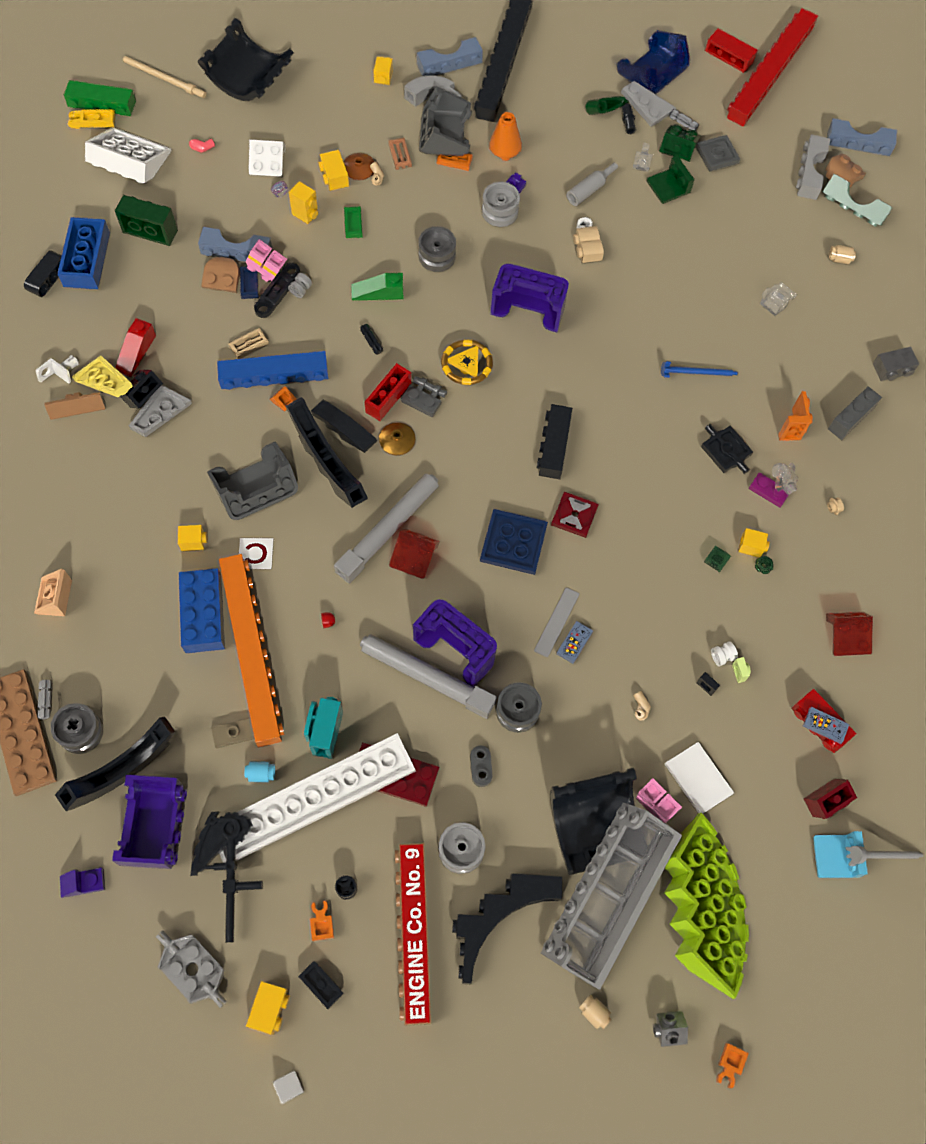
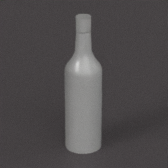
M613 163L603 171L591 173L567 192L568 201L574 206L579 205L605 184L607 176L615 171L618 165Z

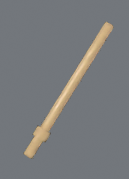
M127 56L123 58V62L180 87L191 95L195 94L202 98L206 97L205 91L198 89L191 83L187 84Z

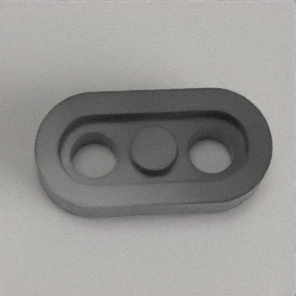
M479 745L474 747L470 754L472 781L476 786L486 787L492 781L491 753L487 747ZM481 752L484 754V757L478 758L477 754ZM481 772L486 774V777L483 779L478 776Z

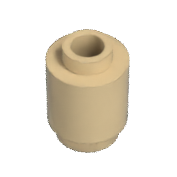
M832 246L829 252V260L836 263L850 264L856 257L854 248L848 246Z
M592 995L579 1007L582 1011L581 1014L596 1029L599 1027L604 1029L612 1020L609 1017L612 1012L597 997L594 998Z

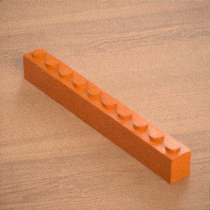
M242 554L220 558L219 563L255 743L258 748L282 742L281 735H284L282 723H278L277 716H280L278 704H274L273 697H276L274 685L270 686L269 679L272 678L270 666L266 667L265 660L269 659L266 648H262L261 642H265L263 631L258 629V624H261L259 612L255 613L254 606H257L255 594L251 595L250 591L254 587L251 577L247 576V571H250L248 560H244Z

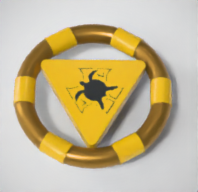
M463 339L450 344L445 349L441 358V366L445 375L450 380L462 385H473L488 377L493 367V358L488 348L482 343ZM458 347H472L448 358L453 350ZM478 349L483 353L487 362L485 369L480 375H478ZM448 363L460 369L461 373L471 375L474 378L456 376L451 371Z

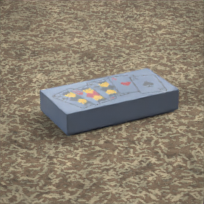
M576 621L557 651V655L574 664L592 635L593 630Z
M811 707L803 727L841 744L849 724Z

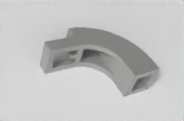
M440 76L419 77L404 86V98L415 107L429 99L436 87L442 88L460 98L461 95L458 91L454 90V82Z

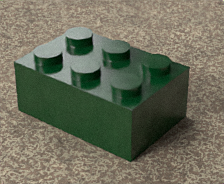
M123 195L115 209L121 230L125 234L170 246L178 232L172 209L165 205L161 206L133 196Z

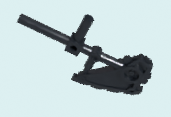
M217 811L210 813L204 824L206 826L199 835L198 840L200 841L195 847L193 855L195 858L191 864L190 876H198V872H203L207 869H213L214 871L227 870L226 880H223V893L226 894L225 943H233L235 893L242 890L263 889V881L239 882V880L235 879V871L238 867L235 862L236 845L239 842H243L245 835L252 830L251 826L253 824L251 819H248V816L239 815L237 812L232 814L227 812L225 816L218 818L217 816L220 812ZM227 847V862L209 865Z

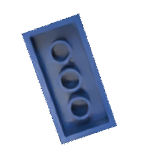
M70 217L58 270V276L63 287L99 288L110 236L105 219Z
M218 568L179 572L181 647L185 653L224 650L222 577Z

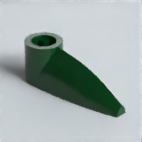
M621 96L588 100L585 109L589 115L604 114L622 107L625 103H628V100Z

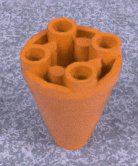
M511 112L502 114L489 143V149L494 155L504 161H508L510 158L518 155L522 148L516 118Z

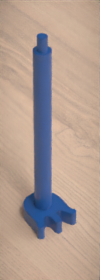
M665 361L661 366V375L665 378H670L669 373L721 376L738 374L737 371L726 369L670 366L671 361Z

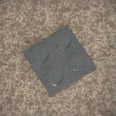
M727 135L697 143L696 148L709 172L739 164L740 157Z

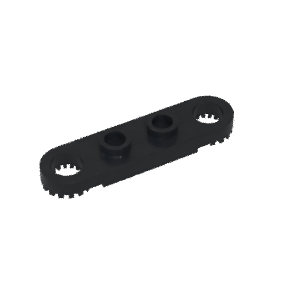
M294 262L286 263L287 265H284L283 269L276 275L262 293L260 299L254 304V311L258 317L267 318L272 314L288 293V286L291 282L295 281L297 274L301 273L299 265ZM290 269L296 270L293 274L287 273ZM262 306L267 307L265 312L260 311L259 308Z

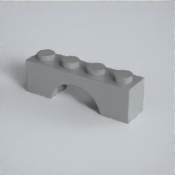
M811 135L809 141H805L803 147L805 153H803L800 162L803 166L800 167L798 176L801 177L798 178L796 184L798 189L797 196L817 200L822 189L824 176L819 174L813 165L824 162L829 149V138Z

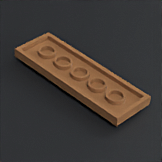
M24 669L0 677V745L15 796L57 782L28 676Z

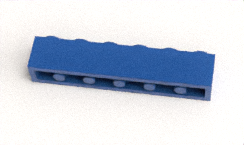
M325 351L217 361L218 381L221 389L230 390L238 387L249 388L259 385L268 386L270 384L302 383L311 380L322 381L329 379Z

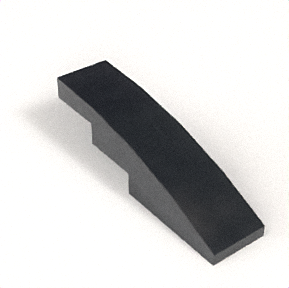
M324 399L311 410L314 417L325 422L327 428L339 434L343 441L364 453L377 442V439L365 428Z

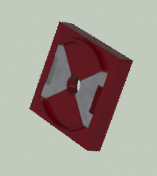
M564 492L551 526L586 538L599 504ZM572 512H577L579 515L574 517Z

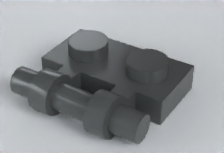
M415 376L413 383L418 385L417 388L410 385L402 396L401 402L433 418L441 405V400L437 399V397L445 398L447 391L438 384H431L427 379ZM424 389H427V390L431 391L432 393H431V395H429V394L423 392V390H424Z

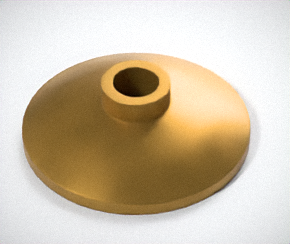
M391 423L380 432L379 443L381 448L388 454L404 455L414 447L415 433L411 427L404 423Z

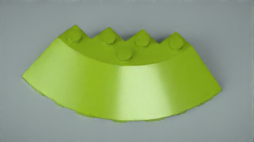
M701 812L680 833L682 836L665 867L673 878L664 893L678 907L670 925L683 938L675 956L690 972L730 998L735 999L744 977L742 973L743 964L747 962L748 957L745 949L746 942H749V925L745 924L744 910L747 907L745 897L740 893L737 882L740 879L734 863H730L726 854L728 850L725 845H721L716 836L718 833Z

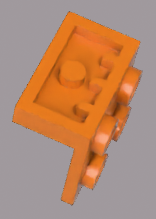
M806 391L800 393L792 408L793 415L787 417L778 434L779 441L801 440L807 432L809 425L812 424L813 417L809 412L810 399L807 397Z

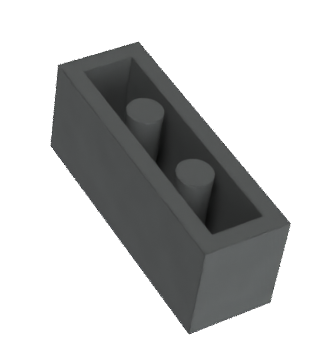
M868 386L834 418L828 430L842 441L875 409L882 397Z

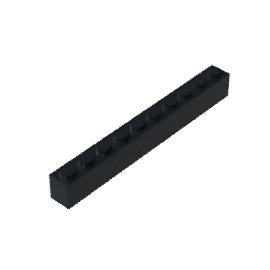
M510 0L509 2L510 9L506 10V20L502 22V31H499L498 43L496 42L494 46L495 53L491 54V65L487 66V77L483 78V88L478 93L479 100L475 101L474 111H476L477 119L495 122L532 10L533 0Z

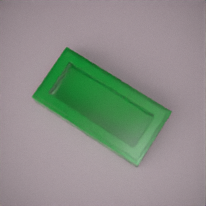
M344 207L346 238H363L361 207Z

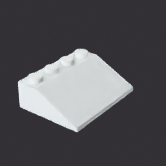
M114 127L85 142V161L92 163L93 166L103 167L109 172H116L123 177L135 179L139 183H146L152 179L171 153V148Z

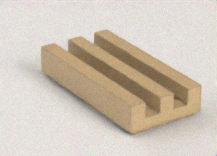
M258 328L229 343V347L234 355H236V358L241 359L268 345L269 342L261 329Z

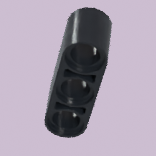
M49 250L25 279L24 289L39 297L45 296L59 278L58 270L62 255Z

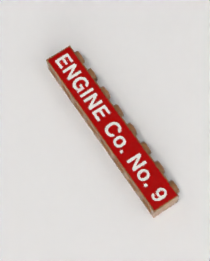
M424 843L399 844V850H395V863H399L400 872H396V885H400V893L396 894V905L401 907V915L397 916V929L402 931V938H398V951H402V960L398 961V973L403 974V983H399V997H404V1007H400V1021H404L405 1026L431 1024Z

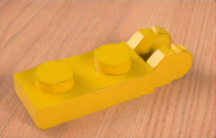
M114 110L69 112L70 120H68V126L76 129L80 127H114L116 114Z

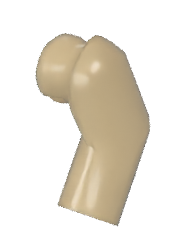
M374 162L370 165L374 173L372 183L378 186L383 181L384 173L378 163Z
M640 691L634 695L638 703L635 717L643 721L648 717L651 705L643 692Z

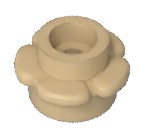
M839 497L830 498V502L827 503L830 513L834 512L835 515H838L839 512L844 511L843 503Z

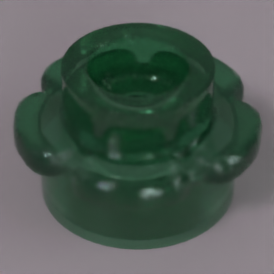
M762 556L755 561V569L758 572H762V574H769L774 568L770 557Z

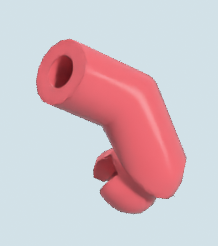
M191 139L189 142L191 149L200 153L215 147L212 139L205 142Z

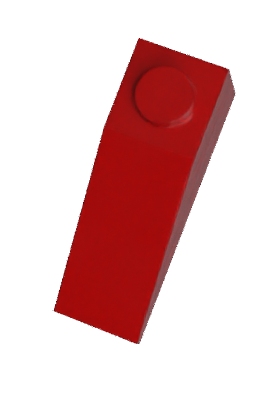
M135 318L127 331L115 366L122 375L132 377L155 339L156 334L151 323Z

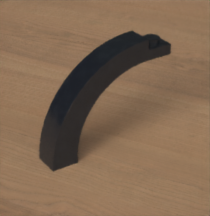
M165 716L159 717L151 728L120 756L87 775L65 782L55 794L56 798L64 810L69 811L107 794L125 783L126 775H136L155 760L170 745L169 740L176 731Z

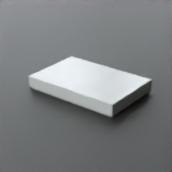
M699 742L665 763V766L698 814L701 812L704 814L734 794Z

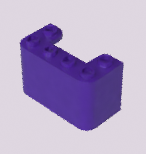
M504 264L499 270L492 290L490 315L505 317L509 314L511 306H516L545 314L543 318L544 328L549 331L558 332L565 309L569 283L565 278L513 264Z
M435 600L413 624V640L423 648H431L440 638L469 660V664L463 670V679L467 684L475 688L494 665L497 643L494 638L447 601Z
M126 775L124 786H129L128 794L125 795L127 806L121 841H118L117 844L121 848L113 851L112 861L119 866L172 869L178 860V852L175 851L176 844H179L181 839V831L178 830L179 824L183 822L184 818L182 803L186 801L187 789H184L183 784L177 778Z

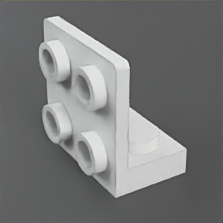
M250 140L249 174L282 177L283 152H286L284 142Z

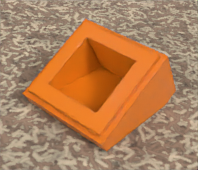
M284 386L270 400L285 412L287 410L285 406L297 400V398Z

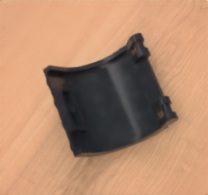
M234 18L231 21V25L225 28V37L213 51L207 49L204 57H200L198 60V64L205 71L204 74L225 94L241 101H251L256 97L259 99L265 94L264 89L274 83L273 78L278 77L283 72L282 67H286L292 61L290 58L294 52L289 48L282 53L275 54L262 49L245 33L241 21Z
M629 768L621 773L616 771L604 776L566 783V786L562 787L558 785L551 787L552 816L568 875L585 872L587 865L596 853L598 845L601 844L606 835L607 828L612 824L617 810L622 804L626 803L635 806L633 781L637 780L634 768ZM627 827L618 843V846L638 858H642L648 848L641 827L638 829ZM615 850L606 866L630 861L631 859Z

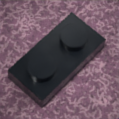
M315 960L298 976L327 1010L344 994Z

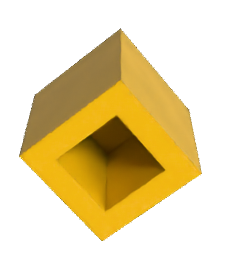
M377 56L374 66V83L390 85L393 73V58Z
M202 525L178 526V545L181 551L204 550V543H207L208 536L207 532H204Z
M746 528L741 536L738 552L760 558L764 552L768 551L770 541H767L768 534Z

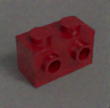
M833 779L803 799L812 817L827 819L840 809L847 807L849 803L857 799V796L849 780Z

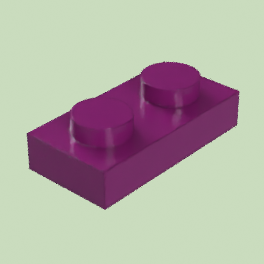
M760 472L748 488L781 508L791 492Z

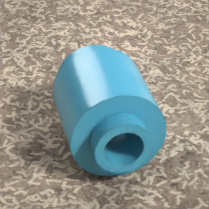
M250 761L249 765H245L244 776L248 778L249 782H269V780L275 779V764L264 761Z

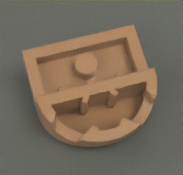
M843 153L834 156L825 168V171H827L826 177L829 180L836 174L850 182V188L854 182L863 179L866 175L859 165L854 164L850 157Z
M216 257L209 260L204 267L201 287L237 293L240 278L239 266L234 260L227 257Z

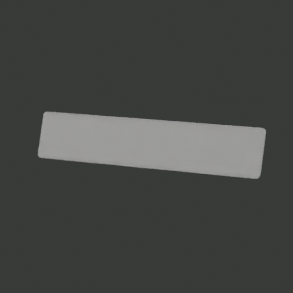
M565 588L534 649L535 652L545 657L549 656L579 596L578 592Z

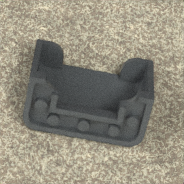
M436 87L422 111L419 151L432 155L463 156L467 154L470 150L469 140H463L464 123L472 115L471 102Z
M276 442L263 447L261 450L262 461L229 475L223 467H216L207 471L231 519L240 520L289 498L297 492L298 484L291 465Z

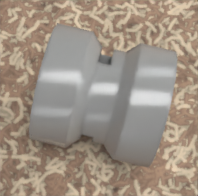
M298 273L295 281L291 282L288 289L294 296L302 298L306 293L305 290L309 289L312 285V281L305 274Z

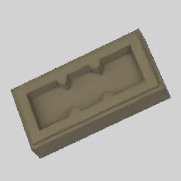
M251 718L211 728L215 748L255 739Z

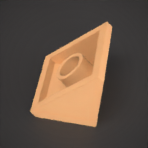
M59 569L41 577L34 614L65 616L72 579L64 569Z

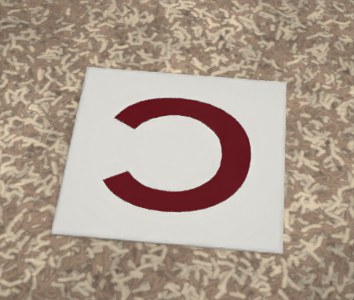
M240 538L239 554H242L244 560H248L249 568L271 569L273 538Z

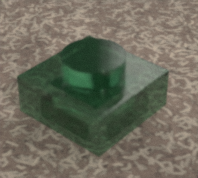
M715 546L704 563L720 573L731 555Z

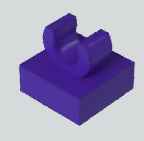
M515 173V175L512 174L506 183L515 186L520 194L526 186V181L521 179L522 175Z

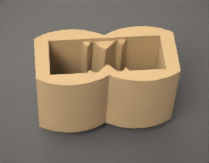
M597 226L577 228L576 234L573 235L574 244H577L578 247L577 257L581 259L582 263L602 261L604 251Z

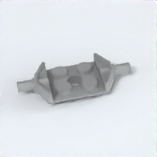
M162 930L160 932L161 935L158 934L156 936L164 945V951L158 968L187 998L189 1003L192 1004L210 998L221 1008L227 1002L218 990L225 970L193 935L173 940ZM191 963L198 965V972L194 976H190L187 973V967Z

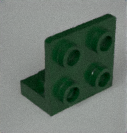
M677 124L670 125L664 134L659 152L673 157L678 155L680 159L690 162L701 135L692 129L684 130L682 126Z
M677 155L672 157L668 170L650 176L646 181L660 202L664 204L691 193L695 179Z

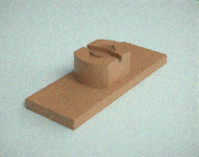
M77 392L73 395L67 394L65 399L44 403L50 420L105 409L100 392L87 395Z

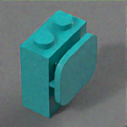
M320 698L319 706L317 702H311L304 736L306 742H310L309 747L313 756L333 759L343 716L342 705L337 698Z

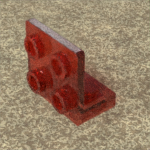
M408 529L401 530L389 567L424 579L433 552L438 548L440 541Z
M865 612L826 613V621L833 625L832 654L834 656L872 654L873 616Z

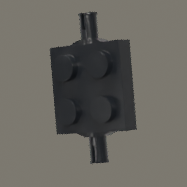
M711 424L707 425L705 430L711 437L702 443L701 448L723 473L735 467H738L743 474L748 473L750 469L744 463V460L753 454L750 447L731 426L724 430L716 431Z

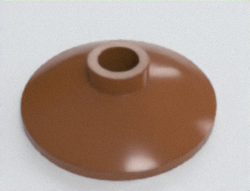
M354 153L344 160L348 177L353 180H365L374 174L370 165L375 161L367 154Z

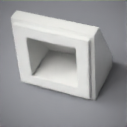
M295 1071L273 1081L281 1104L304 1093Z

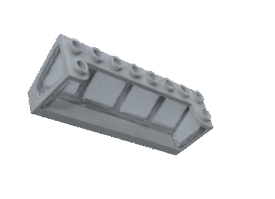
M623 803L617 810L612 824L607 828L606 835L601 844L598 845L591 862L587 865L583 877L577 883L572 897L566 903L561 917L555 923L550 937L544 943L541 954L600 990L682 835L648 811Z

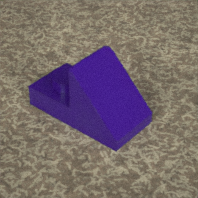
M103 868L85 871L74 869L60 876L61 898L105 890Z

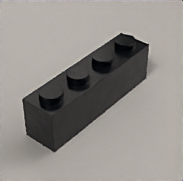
M551 404L550 411L546 410L545 421H548V425L543 427L542 437H545V442H541L539 453L543 454L542 458H538L536 469H540L539 476L561 479L573 407Z

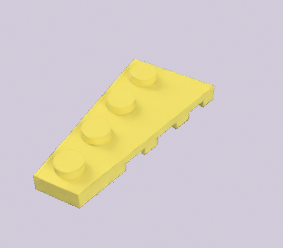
M99 356L72 376L77 383L115 397L126 394L133 387L130 381L102 356Z

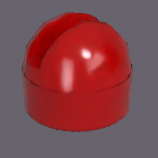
M330 612L321 613L323 629L332 627L335 624L334 614Z

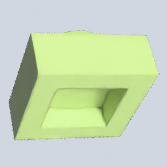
M744 657L737 658L732 667L737 682H745L751 673L750 666L745 662Z

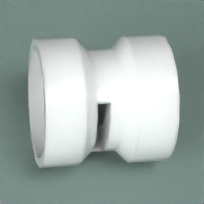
M730 641L724 643L722 647L716 646L711 649L712 658L717 666L725 665L727 661L732 662L738 658L737 650Z

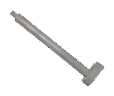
M862 846L846 847V850L850 851V854L846 857L852 859L849 866L864 863L867 858L918 859L923 857V854L918 851H866Z

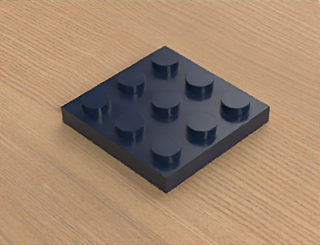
M493 509L480 562L535 575L548 522Z

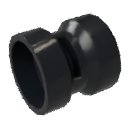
M342 876L336 881L335 890L341 899L350 900L357 893V885L352 877Z

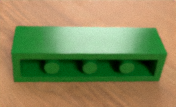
M69 80L64 92L67 106L72 108L114 110L115 114L131 116L136 104L133 89Z

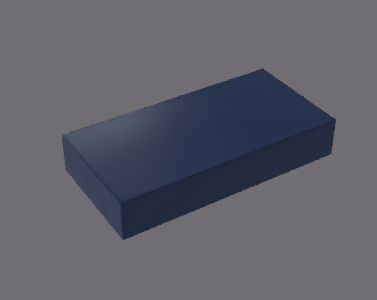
M247 266L240 267L241 299L259 298L258 271L252 272L247 269Z

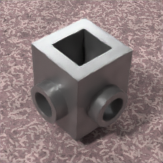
M683 1011L656 1014L653 1032L655 1038H659L661 1047L688 1044V1025Z

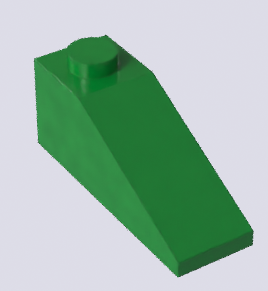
M384 273L351 284L352 301L404 300L403 273Z

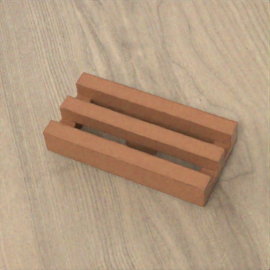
M405 138L389 140V148L395 169L398 170L399 167L404 169L405 166L412 167ZM399 143H402V147L407 161L403 160ZM393 144L396 145L400 162L397 160Z

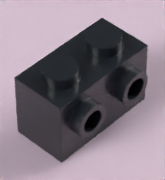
M138 370L130 382L133 387L126 394L120 396L130 408L139 409L162 386L163 382L152 370Z

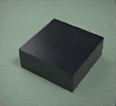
M706 672L696 682L710 696L720 687V684Z

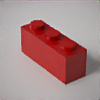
M719 28L709 37L705 52L743 73L754 63L758 51L756 48Z
M396 363L364 401L365 413L381 421L412 384L411 371Z
M814 688L791 708L795 716L805 721L809 709L813 707L845 722ZM849 726L845 738L840 744L809 730L822 740V744L827 750L833 753L838 751L857 734Z

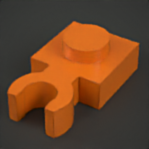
M323 901L324 907L322 910H317L316 903L312 902L311 908L316 914V918H310L312 941L334 938L332 916L325 915L328 911V903L326 901Z
M726 1043L718 1064L724 1067V1070L717 1075L716 1082L721 1083L723 1077L726 1076L729 1079L727 1087L732 1089L735 1085L734 1073L742 1074L749 1053Z

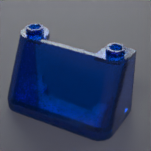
M657 30L648 40L649 51L635 63L631 64L625 58L616 63L618 73L629 82L635 81L656 95L688 68L690 55L686 35Z

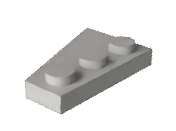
M635 81L622 88V95L651 127L668 117L672 110L676 109V107Z
M162 385L149 398L129 427L131 430L147 437L191 405L192 402L190 399Z

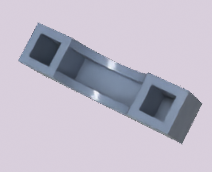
M475 37L461 41L459 50L452 54H439L433 49L417 52V66L422 77L435 76L482 63L483 50Z
M833 118L828 129L827 138L830 139L829 145L890 156L896 146L897 130L881 127L876 133L862 134L854 130L849 121Z
M203 227L198 242L200 252L203 255L227 257L242 262L247 260L250 251L259 239L272 248L270 237L253 235L243 243H231L222 237L220 229Z

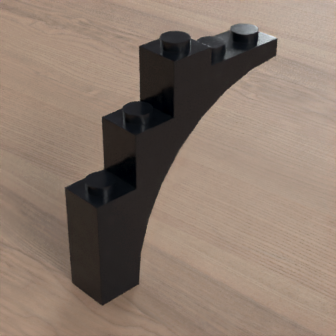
M301 397L286 405L285 407L299 434L298 437L305 451L314 458L320 473L329 480L335 494L351 508L367 500L368 497L361 482L349 472L333 451L313 418L305 400Z
M511 873L510 879H506V892H509V895L484 894V899H480L479 912H482L483 916L458 914L457 920H453L452 933H456V939H465L464 943L460 942V956H464L463 965H459L458 979H462V984H472L474 965L479 950L487 936L498 923L511 913L528 905L560 901L562 899V876Z

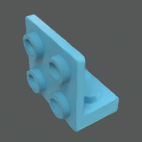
M853 831L848 835L813 836L818 878H860L868 874L866 861L856 866H849L852 859L846 857L850 854L846 847H864L862 831Z

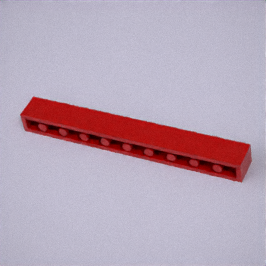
M801 8L799 13L794 14L791 23L787 24L784 33L781 32L778 42L773 43L770 52L766 53L763 62L760 61L756 72H752L749 82L746 81L743 85L742 92L739 91L734 102H731L728 106L727 111L729 113L727 119L743 127L814 29L818 15L804 8Z

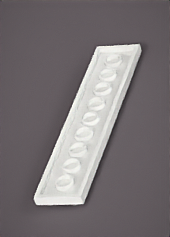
M398 733L237 812L239 815L248 816L253 826H251L252 830L245 835V840L236 845L235 861L415 772L416 770ZM227 847L219 853L223 863L227 862Z

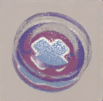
M279 181L272 186L271 192L274 197H282L288 192V186L284 181Z

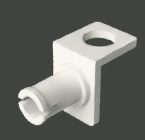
M72 355L61 364L51 358L36 369L38 381L42 382L55 373L69 384L71 383L69 371L78 366L79 362ZM48 368L47 372L42 375V371Z

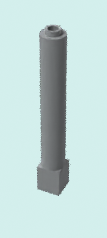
M425 474L352 551L349 549L334 564L335 573L350 584L365 568L366 562L439 487L438 479L432 474Z
M372 634L368 637L364 636L360 643L362 652L465 705L466 709L485 719L488 718L496 703L497 696L477 686L474 688Z

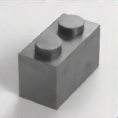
M907 347L878 354L873 362V366L881 381H891L897 377L912 375L919 366V362L912 348Z

